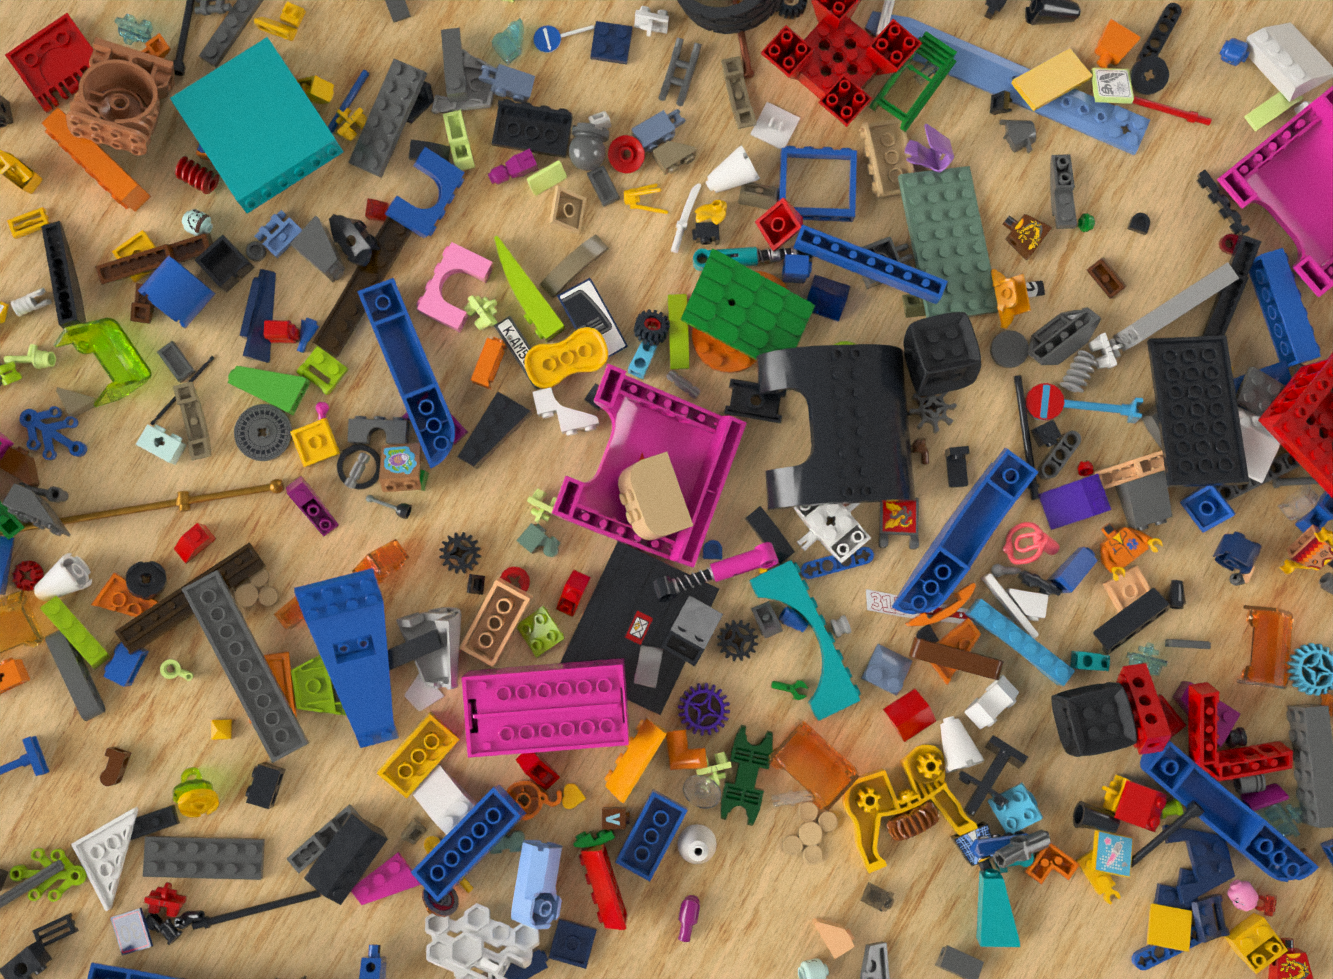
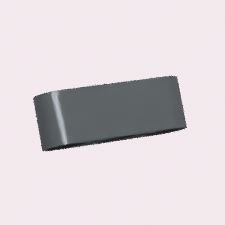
M1066 432L1057 440L1058 443L1054 444L1037 468L1038 476L1041 479L1048 480L1058 475L1081 443V436L1078 432ZM1067 436L1073 438V445L1067 442ZM1056 451L1062 453V460L1056 458ZM1045 466L1051 468V475L1045 473Z

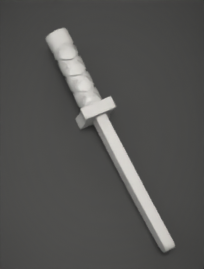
M697 184L691 189L680 221H677L676 236L671 251L674 253H678L684 230L687 229V221L701 184Z

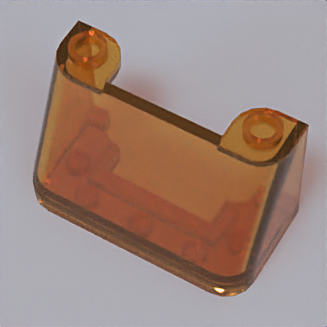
M801 718L797 720L768 756V759H770L769 764L776 770L779 768L784 769L812 794L815 799L813 803L820 810L824 808L827 812L860 777L855 766Z

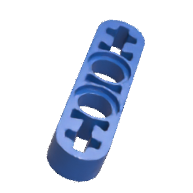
M869 547L859 548L855 551V556L861 555L862 550H864L865 553H869L867 561L861 558L857 559L858 564H855V557L852 554L849 566H844L831 555L804 563L801 566L800 573L805 579L817 578L868 564L873 560L874 553ZM825 560H830L833 563V568L830 571H825L822 567ZM819 562V569L822 572L821 574H818V570L813 571L812 576H809L808 573H804V570L807 569V565H809L810 568L817 567L815 563Z
M1191 924L1190 936L1193 934V930L1197 932L1196 925ZM1197 934L1195 939L1190 937V948L1202 943L1199 942ZM1147 945L1135 951L1131 960L1138 969L1148 970L1184 951L1163 947L1164 954L1161 957H1156L1154 952L1159 946ZM1140 956L1146 958L1143 960V965L1138 963L1140 961Z

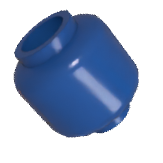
M1231 38L1229 41L1226 40L1219 54L1223 62L1237 66L1240 62L1244 63L1250 52L1247 51L1248 44L1246 42Z

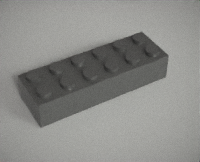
M1317 704L1288 705L1286 716L1290 723L1289 738L1292 741L1294 778L1297 781L1298 788L1296 796L1300 805L1298 810L1299 818L1302 823L1317 828L1333 827V739L1329 707Z

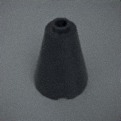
M1029 0L1031 2L1030 6L1025 9L1026 23L1031 25L1074 22L1079 18L1081 9L1079 4L1072 0Z

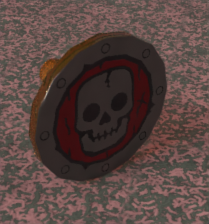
M425 888L422 891V900L429 914L433 913L436 916L447 917L457 910L459 898L455 889L438 902Z

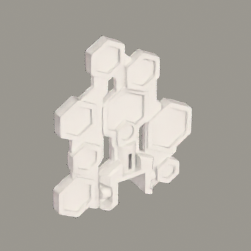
M478 903L464 911V916L457 921L450 919L449 915H439L435 912L425 918V931L432 937V942L426 948V959L428 962L454 972L455 979H507L503 976L510 963L524 969L527 968L532 961V949L539 945V929L531 928L522 923L514 929L510 928L509 925L490 919V909ZM450 931L458 934L459 932H463L456 938L448 936L447 934ZM484 942L496 948L501 946L507 948L500 953H496L484 948ZM476 967L484 972H487L488 977L481 975L470 969Z

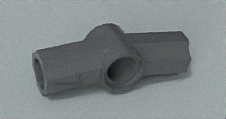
M1042 829L1026 836H1013L1010 838L1008 845L1000 848L993 854V859L1001 868H1006L1016 861L1029 860L1031 854L1049 847V844H1051L1050 837Z

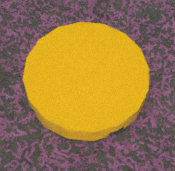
M193 789L184 793L178 800V810L187 817L197 818L201 817V814L204 813L209 815L219 806L218 794L210 789Z

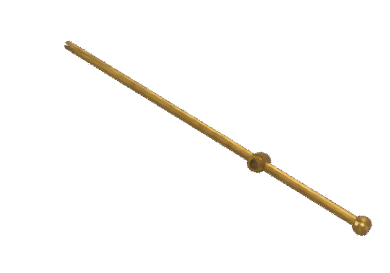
M274 479L270 484L197 496H189V491L177 492V498L172 500L59 519L66 525L176 506L179 507V512L191 511L190 505L195 503L268 491L279 494L284 490V484L282 480ZM32 522L22 524L25 528L20 532L40 528L34 526Z

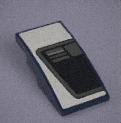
M590 277L557 295L575 330L590 327L601 333L608 348V357L628 347Z

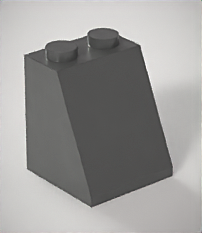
M315 215L290 245L329 280L334 282L343 276L346 268L328 228Z
M1164 471L1115 486L1129 527L1141 531L1148 529V524L1155 523V526L1166 523V519L1172 517Z

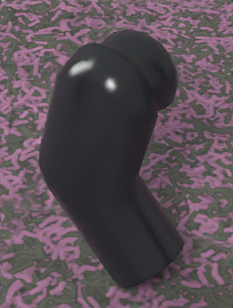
M202 910L186 911L174 920V926L184 929L194 921H202L205 918V913Z

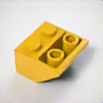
M1256 913L1251 914L1229 931L1230 935L1224 936L1235 953L1255 974L1288 951L1266 919Z

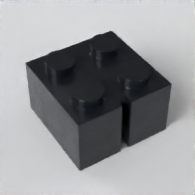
M224 235L220 236L195 259L196 263L226 293L239 282L237 279L239 276L243 279L255 268Z

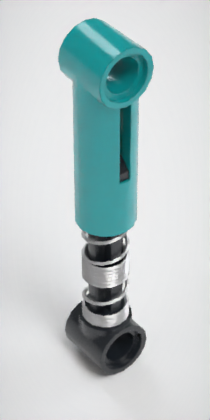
M790 246V248L782 247L775 252L771 248L769 250L767 248L760 250L756 247L717 249V251L744 266H757L760 261L762 263L764 261L780 262L784 260L786 254L802 255L801 251L793 249L794 246ZM701 248L695 251L693 267L696 270L702 271L705 263L701 264L697 259L701 256L708 259L711 250ZM809 255V262L812 261L814 256Z

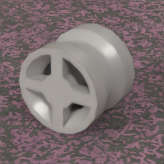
M845 615L840 616L837 620H830L836 638L841 637L844 633H851V628Z

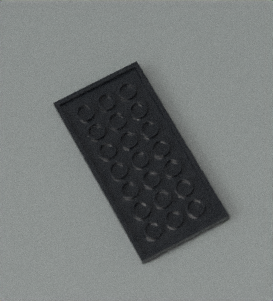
M1227 335L1150 338L1147 341L1167 488L1248 484L1249 476Z

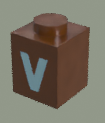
M626 807L602 808V829H626V824H630V812H626Z

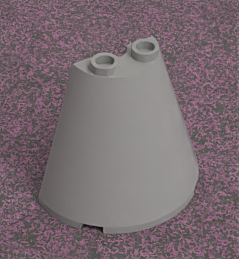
M454 607L429 609L428 612L420 614L417 612L396 619L405 642L432 630H438L444 647L415 659L414 662L425 686H433L435 689L447 687L448 690L457 688L461 630L460 609Z

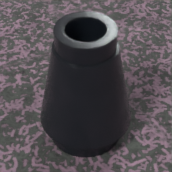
M1171 580L1166 599L1171 609H1184L1186 604L1184 585L1181 580Z

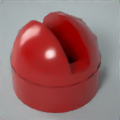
M1090 461L1079 462L1077 469L1080 476L1093 474L1094 468Z

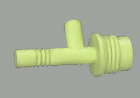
M30 344L27 356H5L4 362L33 363L35 368L41 369L53 367L56 357L53 352L37 350V345Z

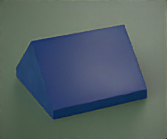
M1200 486L1180 501V504L1202 533L1236 514L1215 486Z

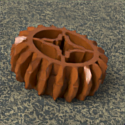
M924 802L913 809L896 814L888 820L886 826L893 840L902 841L930 829L939 821L940 817L933 803Z

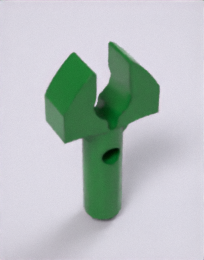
M796 680V683L793 685L772 681L771 688L791 692L793 695L792 699L801 700L807 697V695L798 694L795 691L799 687L808 689L803 681Z

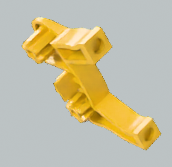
M929 744L916 746L900 760L911 786V791L905 789L898 792L899 796H896L887 773L883 768L854 777L844 786L842 791L843 807L852 820L855 844L868 873L887 866L885 860L879 856L877 851L881 816H890L908 811L930 799L958 835L961 836L978 829L976 823L966 816L961 804L948 789L946 782H944L946 771L944 754L937 747Z

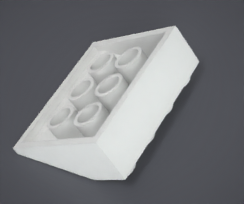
M1291 22L1264 27L1247 37V51L1250 52L1248 57L1289 102L1333 78V66Z
M1238 407L1248 476L1262 483L1279 449L1280 443L1258 421L1260 416Z

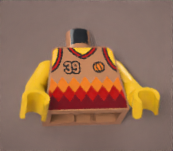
M1311 525L1287 548L1290 560L1285 559V565L1279 568L1286 575L1291 574L1295 569L1319 571L1326 564L1333 568V531L1327 530L1325 527H1322L1320 531L1315 525Z

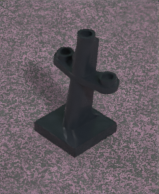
M994 735L989 739L985 748L996 754V757L982 780L979 781L963 771L959 773L960 777L958 779L966 785L971 783L977 786L963 809L971 816L976 814L987 794L994 798L993 802L998 806L1004 807V805H1008L1009 801L991 788L1007 762L1019 769L1028 758V756Z

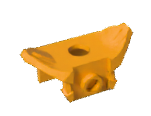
M992 269L991 276L998 304L1000 327L1007 329L1016 315L1031 311L1024 274L1006 278L996 269Z

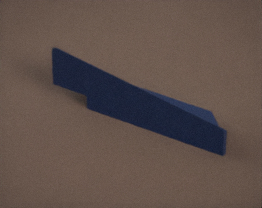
M260 269L259 276L254 277L252 280L239 335L247 340L243 356L250 360L265 363L270 362L271 342L264 337V321L273 320L276 273L274 271Z

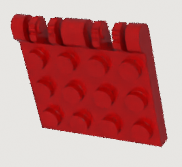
M65 13L6 53L5 56L43 110L48 113L53 107L45 98L46 96L56 107L59 105V101L53 96L52 92L58 90L60 96L65 100L69 96L61 86L64 85L72 95L78 92L79 80L76 76L79 75L81 78L84 74L83 71L90 68L89 60L94 49L71 16Z

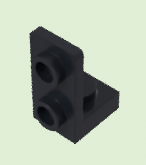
M424 81L407 119L408 123H413L434 102L430 83Z
M969 446L949 447L945 450L949 488L968 486L966 455L970 454Z

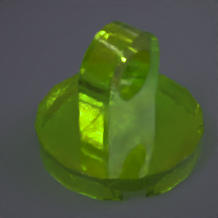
M190 767L183 771L181 783L172 790L173 801L178 804L180 796L193 789L213 790V784L203 779L199 769ZM190 775H197L195 779L187 780Z

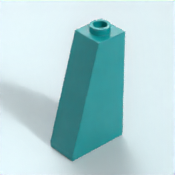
M996 869L979 871L976 939L980 947H1020V940L1004 878Z

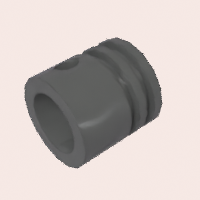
M1264 774L1233 779V784L1238 794L1262 792L1266 788Z

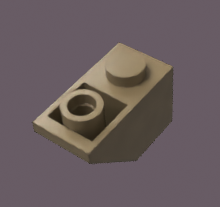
M668 141L653 150V158L664 175L667 173L672 174L682 164L691 163L696 157L697 149L694 146Z

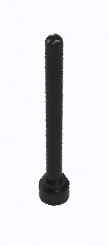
M186 0L176 58L173 60L174 75H185L186 66H184L183 59L195 0Z
M1195 800L1188 803L1185 809L1186 812L1132 856L1131 868L1189 819L1200 817L1205 812Z

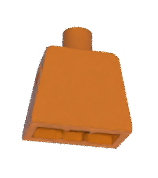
M1110 19L1104 27L1094 51L1095 54L1100 56L1097 65L1101 68H1107L1109 63L1116 66L1137 44L1141 37Z

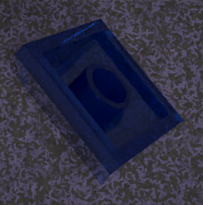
M814 275L806 299L815 305L812 313L839 322L848 298L850 286Z

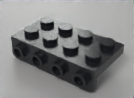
M510 99L498 100L492 146L520 151L530 149L532 153L566 158L573 122V115L569 110L564 108L555 110L546 105L538 107L528 102L514 103Z

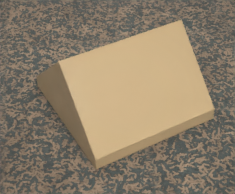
M556 186L550 218L551 229L580 234L586 197L561 186Z

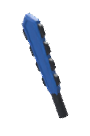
M1016 831L1015 834L1007 832L1003 836L1000 834H992L991 837L986 835L979 836L978 839L974 840L969 850L975 857L986 859L990 855L995 854L1000 848L1008 845L1010 838L1013 836H1026L1029 834L1023 831Z

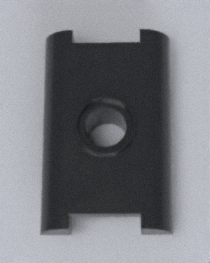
M730 378L729 388L732 389L730 406H725L724 414L781 424L782 415H778L781 397L785 398L786 390L778 394H759L758 383ZM758 397L761 400V404L753 405L750 399Z

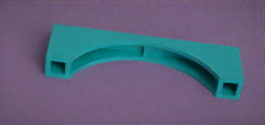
M790 560L749 580V583L757 598L773 599L792 607L812 627L821 649L822 670L817 689L808 703L816 720L820 721L861 701L859 698L861 692L856 684H852L850 680L852 674L849 668H844L842 664L844 658L840 650H836L833 645L835 642L831 632L827 633L824 627L827 624L823 615H818L815 609L818 605L814 597L810 598L807 592L809 590L805 579L801 580L798 574L801 572L798 564Z

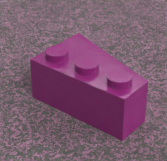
M1182 681L1174 693L1173 699L1188 716L1189 685L1193 683ZM1220 700L1217 705V716H1219V721H1217L1218 747H1222L1241 715Z

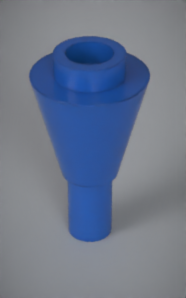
M306 317V320L301 319L300 342L297 351L304 353L307 343L320 327L317 325L316 320Z

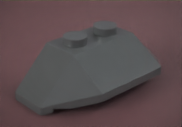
M1088 307L1082 308V310L1060 313L1031 335L1028 355L1040 365H1059L1089 342L1101 321V317Z

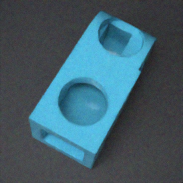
M642 340L628 367V373L640 379H644L657 349V345L649 346V342L646 345L643 344L644 340Z

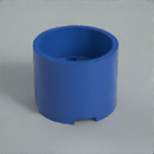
M169 255L138 290L143 296L148 294V300L175 322L180 320L179 323L185 329L216 294Z

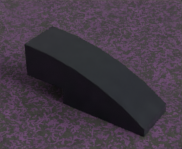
M761 506L745 518L763 543H772L779 564L795 553L789 542Z

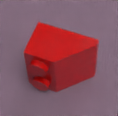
M1126 780L1114 818L1156 832L1160 824L1162 810L1166 806L1167 795Z

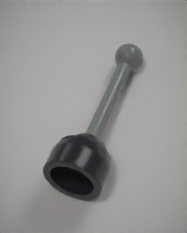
M372 495L366 497L367 502H375L395 509L396 514L403 519H408L412 510V505L407 503L395 506L375 499Z

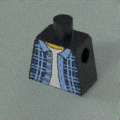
M982 821L976 824L978 829L961 836L957 833L950 836L969 865L975 866L978 864L981 871L993 869L989 861L993 854L989 858L980 859L975 857L969 850L974 840L978 839L979 836H992L988 823Z

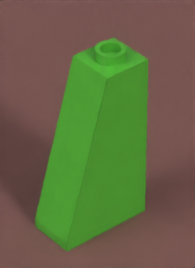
M236 366L235 369L231 370L227 382L293 416L311 383L308 379L300 376Z

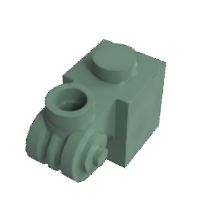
M531 523L516 540L532 554L539 546H544L543 552L548 557H555L561 544L554 536H551V538L544 534L546 530L538 523L536 526Z
M515 830L511 836L505 835L493 847L490 854L502 853V850L510 849V852L521 851L525 834L520 830Z

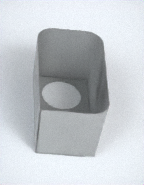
M641 645L634 683L656 688L663 648Z

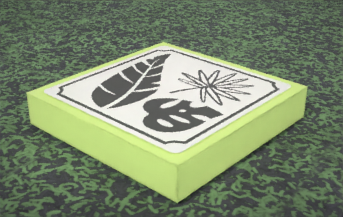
M1092 68L1090 73L1093 75L1091 79L1095 102L1132 104L1134 96L1129 69Z

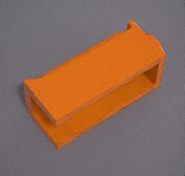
M496 337L486 339L471 377L472 383L491 390L490 382L493 383L505 353L504 349H507L506 345L503 344V340Z

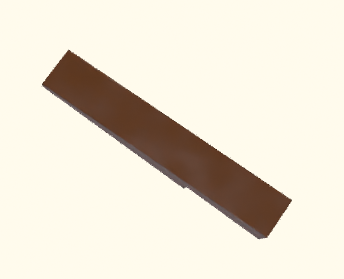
M204 233L95 266L101 285L156 270L168 255L178 263L195 259L212 245L213 241L210 234Z

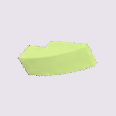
M1279 92L1248 113L1245 119L1256 132L1293 107L1303 97L1299 96L1289 102Z
M457 110L444 113L443 118L455 166L462 171L475 168L462 111Z

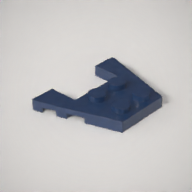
M1163 825L1162 830L1167 828L1169 825ZM1180 827L1165 840L1166 844L1186 842L1196 882L1176 886L1180 904L1188 903L1235 877L1227 842L1221 836Z

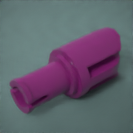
M695 895L685 897L681 903L678 917L681 927L678 940L682 942H690L693 925L698 922L700 900Z

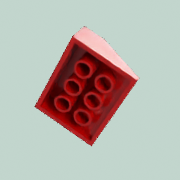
M605 843L582 848L579 860L581 865H585L587 870L585 878L587 884L591 885L593 889L591 897L593 903L598 905L599 911L597 916L600 924L604 923V927L608 929H627L628 915Z

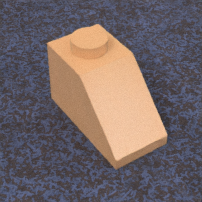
M818 918L812 920L834 959L855 947L852 942L855 938L850 929L845 930L841 924Z

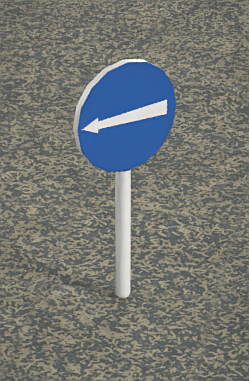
M591 25L562 34L553 26H542L535 32L534 44L539 51L551 53L560 46L562 37L592 30L595 26Z

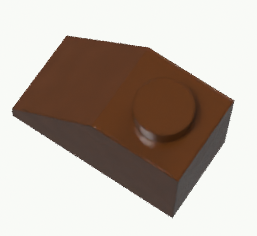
M9 446L0 460V468L29 486L38 487L40 483L34 458L28 455L29 451L21 446H18V448Z

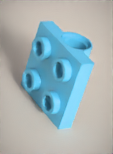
M1023 782L1000 793L1009 801L1008 805H1004V807L998 806L993 802V797L987 801L1006 833L1011 832L1013 834L1043 819L1035 797L1030 791H1027Z

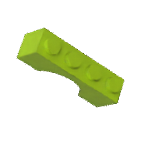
M57 596L40 607L43 613L94 670L110 658L106 650Z

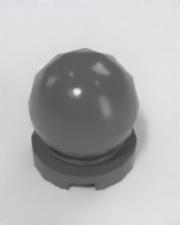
M577 123V126L573 125L571 133L575 138L569 146L571 162L578 169L585 171L595 170L605 159L606 148L603 142L609 140L610 132L604 127L602 130L596 129L595 124Z

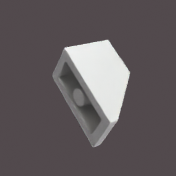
M1005 589L1006 593L1021 612L1027 616L1028 620L1039 621V618H1045L1049 595Z

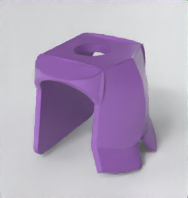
M925 124L924 127L931 148L927 149L919 142L910 140L906 145L905 153L912 157L906 160L912 164L922 165L940 173L954 159L952 146L946 136L930 125ZM945 154V157L940 160L941 155Z

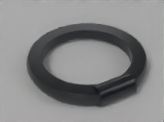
M353 444L342 450L343 452L337 461V473L340 480L345 484L347 477L343 471V464L346 457L358 450L370 453L376 462V472L369 481L356 484L354 488L358 490L366 489L373 486L379 479L381 458L373 448L363 444Z

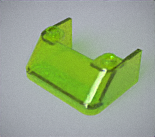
M103 318L65 327L54 343L55 348L72 344L79 353H94L112 380V383L106 386L93 404L95 407L123 399L148 382L152 376L148 365L120 324L113 318Z

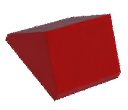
M782 198L759 217L755 223L772 251L775 252L800 231L803 217L785 198Z
M915 688L883 708L884 713L903 742H906L936 722L930 706Z

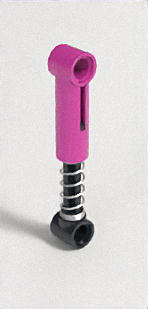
M765 542L759 544L753 550L711 563L706 570H699L697 573L692 572L691 575H684V577H677L676 579H671L670 576L657 578L653 581V587L658 601L661 603L673 600L677 596L676 593H680L682 589L694 588V585H701L703 582L709 583V580L712 579L715 582H719L758 568H770L778 563V558L772 543Z

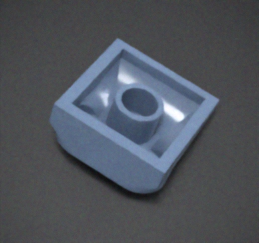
M877 644L861 679L897 696L903 687V682L912 664V660Z

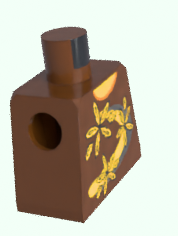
M1024 214L1019 221L1009 215L1002 224L1011 231L1005 238L1006 241L1025 260L1032 256L1052 229L1051 226L1027 214Z

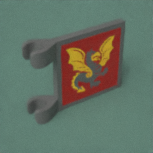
M915 498L916 502H880V548L888 546V535L910 536L909 548L915 550L919 547V498Z

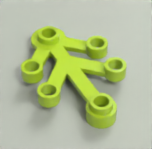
M37 848L31 852V858L34 861H39L45 868L53 864L46 856L43 848ZM63 849L53 850L50 854L51 859L55 862L61 860L65 865L66 871L58 872L45 880L37 888L28 892L29 900L36 901L40 899L43 893L58 879H66L58 888L48 893V899L51 902L61 899L62 894L72 885L77 886L85 882L87 878L85 869L81 865L74 866L65 856ZM36 851L40 852L39 858L36 856ZM56 852L60 853V858L55 856ZM19 864L11 868L9 876L11 880L19 882L25 878L32 877L41 870H30L25 865ZM16 870L19 872V877L15 875ZM74 872L78 873V879L74 878ZM34 891L38 894L37 898L33 896ZM53 892L57 893V898L53 897Z

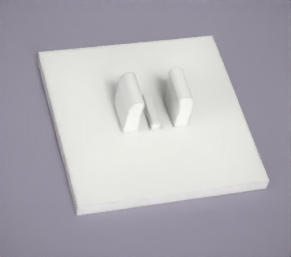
M766 102L756 122L757 125L754 126L750 135L781 150V148H785L800 118Z

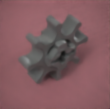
M948 392L942 393L940 396L929 395L925 398L919 397L917 393L913 394L911 399L918 403L919 408L910 409L908 415L917 414L921 417V422L917 425L918 430L922 428L924 423H930L933 426V433L936 434L939 431V421H944L948 426L953 423V419L946 415V411L954 410L957 404L949 405L944 402L943 397Z

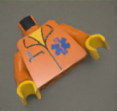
M1108 523L1100 529L1107 537L1100 543L1101 563L1110 573H1113L1115 581H1119L1117 574L1125 577V570L1123 568L1148 550L1149 545L1155 553L1158 552V549L1154 547L1155 544L1163 547L1160 539H1153L1144 532L1131 527H1122L1115 530L1111 523Z

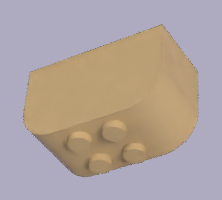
M667 452L640 460L622 471L618 480L620 501L625 505L628 522L631 523L633 530L639 537L645 540H655L693 526Z

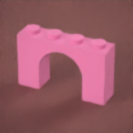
M451 242L450 246L444 249L441 263H438L434 269L435 275L433 279L427 282L426 292L417 302V310L419 313L461 333L469 316L467 312L447 303L443 299V284L448 277L457 273L468 274L486 283L494 268L493 262Z

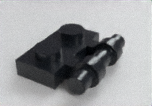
M1024 570L1017 577L1022 580L1021 583L1030 588L1033 586L1038 588V592L1041 594L1060 596L1062 593V589L1056 586L1055 583L1048 582L1035 573L1032 574Z

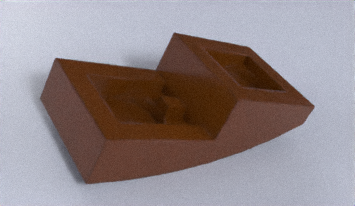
M136 283L135 302L131 303L130 321L150 324L155 305L148 300V294L143 296L138 291L143 284Z

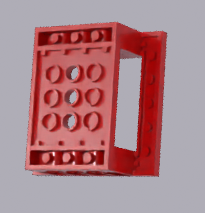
M1332 353L1326 360L1302 366L1258 421L1333 498ZM1309 417L1311 420L1310 424L1306 422ZM1319 429L1323 431V438L1319 436Z

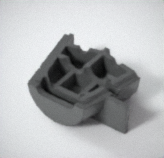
M999 120L1000 125H1005L1006 132L1003 139L1007 140L1011 150L1015 153L1026 147L1029 154L1032 151L1031 144L1036 141L1034 123L1031 120Z

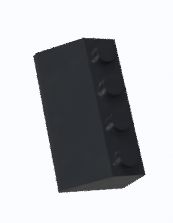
M351 812L304 879L324 897L341 905L388 840L383 829Z

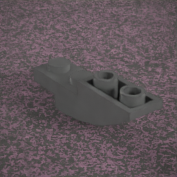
M1070 154L1051 155L1052 216H1055L1056 229H1075L1077 226L1073 196L1075 185Z

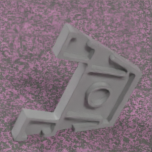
M463 50L469 101L450 103L448 97L435 95L432 113L491 108L495 92L490 91L491 85L480 81L479 76L482 75L481 67L483 65L495 67Z

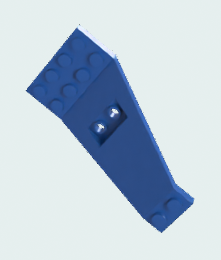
M373 568L295 587L294 593L306 624L360 748L399 738L393 720L384 601Z

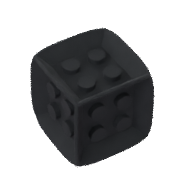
M952 312L917 320L908 326L903 341L904 355L912 384L919 396L959 390L976 381L982 365L981 354L973 326L965 312Z
M1114 682L1092 684L1066 690L1051 696L1057 731L1067 754L1074 757L1092 756L1127 748L1137 743V732L1131 706L1121 684Z

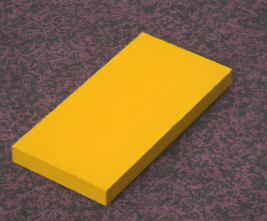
M1069 48L1013 79L1011 84L1031 109L1035 111L1089 81L1093 75Z

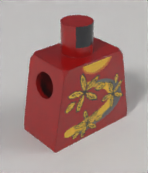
M1281 938L1288 951L1269 964L1268 979H1313L1306 952L1299 948H1294L1293 938Z

